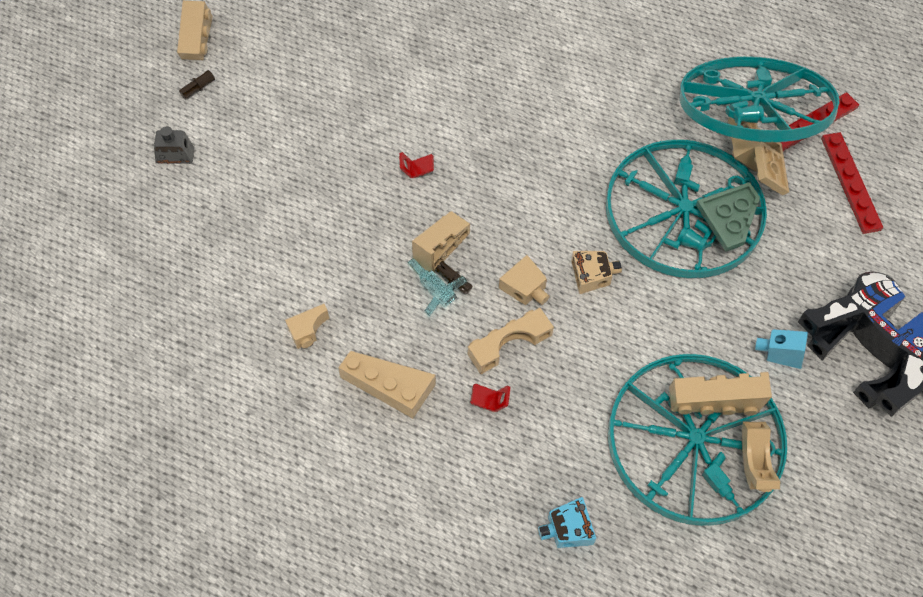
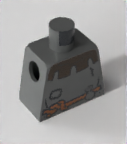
M169 126L156 131L154 142L156 164H193L195 147L185 131L172 130Z

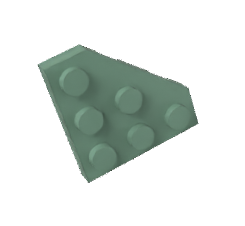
M749 182L697 200L696 206L725 252L744 245L760 196Z

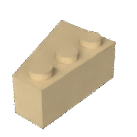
M450 211L412 240L413 261L433 274L437 265L440 266V262L445 261L470 234V223Z

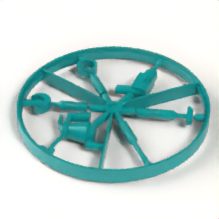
M728 57L700 64L684 76L679 95L681 107L698 124L725 136L756 142H788L817 135L834 122L839 107L838 92L823 76L791 62L765 57ZM733 67L758 68L755 80L747 81L746 88L730 80L720 79L721 73L717 70ZM769 70L791 75L772 84ZM702 75L703 81L708 84L695 83L691 81ZM801 79L812 83L809 84V90L804 88L783 90ZM719 82L722 84V86L709 85V84H717V83H719ZM757 88V91L753 92L748 89ZM684 92L720 98L711 101L708 97L696 96L693 102H689ZM808 93H813L818 97L821 96V93H826L833 102V111L827 118L819 121L771 99L799 97ZM747 101H752L754 103L753 105L748 106ZM711 104L718 106L730 104V107L726 106L725 112L728 117L734 118L737 126L711 118L701 111L709 110ZM776 110L790 116L795 115L814 124L791 129ZM758 121H761L762 124L774 123L779 130L745 128L741 123H757Z
M664 140L637 149L628 155L616 168L610 180L606 196L608 223L621 246L645 266L675 277H712L737 267L755 250L764 232L767 219V207L762 189L747 167L740 161H737L732 155L719 148L691 140ZM669 148H684L687 150L686 156L680 159L674 184L682 186V195L651 152ZM690 150L708 153L725 161L735 168L744 179L740 176H732L729 178L725 188L720 187L702 195L698 199L689 200L688 188L698 192L700 187L699 184L690 180L693 168L691 158L689 157ZM644 155L673 196L669 197V193L646 181H639L634 178L638 170L632 171L628 175L623 169L632 161ZM621 176L627 178L624 184L629 186L633 181L639 184L640 188L665 201L669 200V202L678 207L651 217L647 222L621 232L612 212V188L617 177ZM733 182L740 185L750 182L760 196L759 207H756L754 214L760 215V227L755 241L750 238L751 232L749 230L745 242L751 246L744 254L730 263L711 269L701 267L703 251L707 247L712 246L716 236L714 235L712 240L707 242L712 230L699 220H697L694 227L704 233V237H701L690 228V213L699 218H704L696 206L697 200L734 188L731 185ZM678 214L650 258L638 251L625 238L628 233L631 234L648 225L653 226ZM683 214L684 227L676 241L668 239V236ZM663 244L676 249L681 244L697 249L699 252L698 263L694 266L695 270L670 267L653 259Z
M699 354L672 355L649 363L637 371L622 387L613 405L608 424V443L611 458L626 487L638 500L654 512L676 522L689 525L712 526L725 524L754 511L768 498L774 489L771 492H766L753 505L743 510L734 499L733 489L729 485L731 480L720 468L726 460V456L724 453L719 452L712 461L704 442L742 450V441L724 437L719 439L711 437V435L743 425V422H751L772 414L778 430L780 449H775L774 443L770 440V458L774 453L780 455L776 472L780 479L787 459V435L782 416L773 399L771 398L766 403L769 410L707 431L722 412L709 414L708 420L699 429L696 428L690 414H683L686 425L660 405L663 401H668V405L671 408L670 397L665 392L653 400L634 386L633 383L647 372L669 364L670 370H674L678 374L679 378H684L680 370L676 368L682 362L713 365L739 377V374L747 372L727 361ZM629 390L682 431L656 425L643 426L623 422L622 424V421L615 420L616 411L623 395ZM694 412V415L701 419L703 414L701 412ZM614 426L646 430L650 434L673 438L676 435L677 437L688 439L689 442L663 472L658 484L652 480L647 486L652 490L645 495L632 482L620 462L615 445ZM694 448L688 516L672 512L652 500L656 493L659 496L668 495L661 486L665 481L670 480L688 457V453ZM698 449L705 462L710 464L703 471L702 476L716 493H719L722 498L725 497L728 501H732L738 507L736 509L737 513L719 518L693 517Z

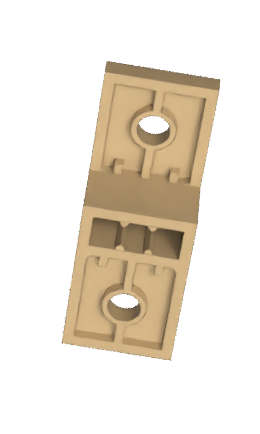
M729 117L728 123L737 126L734 118ZM741 123L745 128L761 130L758 128L757 123ZM730 137L733 144L732 153L737 161L758 172V180L773 191L778 192L782 196L789 193L782 143L756 142Z

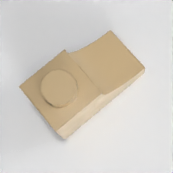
M325 304L285 320L297 349L301 347L308 348L317 341L315 335L317 329L329 319Z

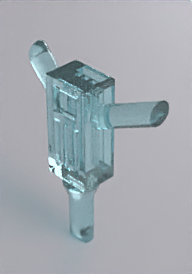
M414 258L408 262V265L419 275L421 284L434 296L424 310L429 317L439 303L445 308L457 298L453 291L468 282L464 276H461L446 285L432 270H425Z

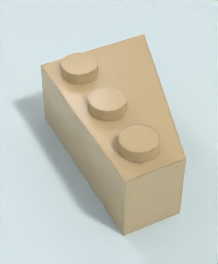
M183 0L177 49L181 59L204 60V55L207 54V41L213 16L205 1Z

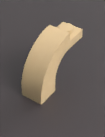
M743 422L742 453L749 488L758 489L762 492L780 489V479L773 470L770 458V427L766 422Z

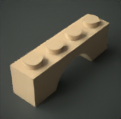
M541 308L530 310L518 320L513 319L509 321L503 328L492 330L486 337L473 340L468 346V356L479 373L483 374L499 365V351L505 343L515 339H522L536 345L553 335L554 326Z

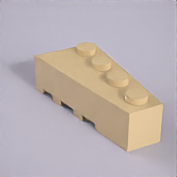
M353 351L348 353L338 367L340 378L412 419L436 385L435 374Z
M760 372V377H749V373L739 374V377L727 379L725 375H716L709 380H705L704 376L674 378L669 386L671 412H679L680 414L701 412L703 415H709L714 412H722L724 415L744 413L751 416L756 415L772 398L769 372Z

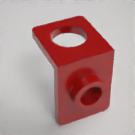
M403 152L399 153L400 169L410 178H416L434 171V156L432 154L412 161ZM404 160H405L406 163H407L408 169L406 168V166H405V164H404Z
M474 384L470 403L492 412H498L509 405L511 387L507 385L495 391L482 385ZM505 393L504 400L500 403L501 397Z

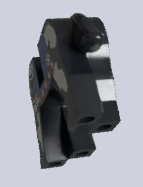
M865 272L859 275L847 296L833 300L821 308L807 309L801 315L798 323L813 337L807 346L821 361L852 332L874 357L888 366L890 370L886 376L877 380L863 381L853 393L868 409L879 404L893 417L923 391V313L921 312L897 330L893 323L887 319L892 316L906 296L892 277L880 272Z

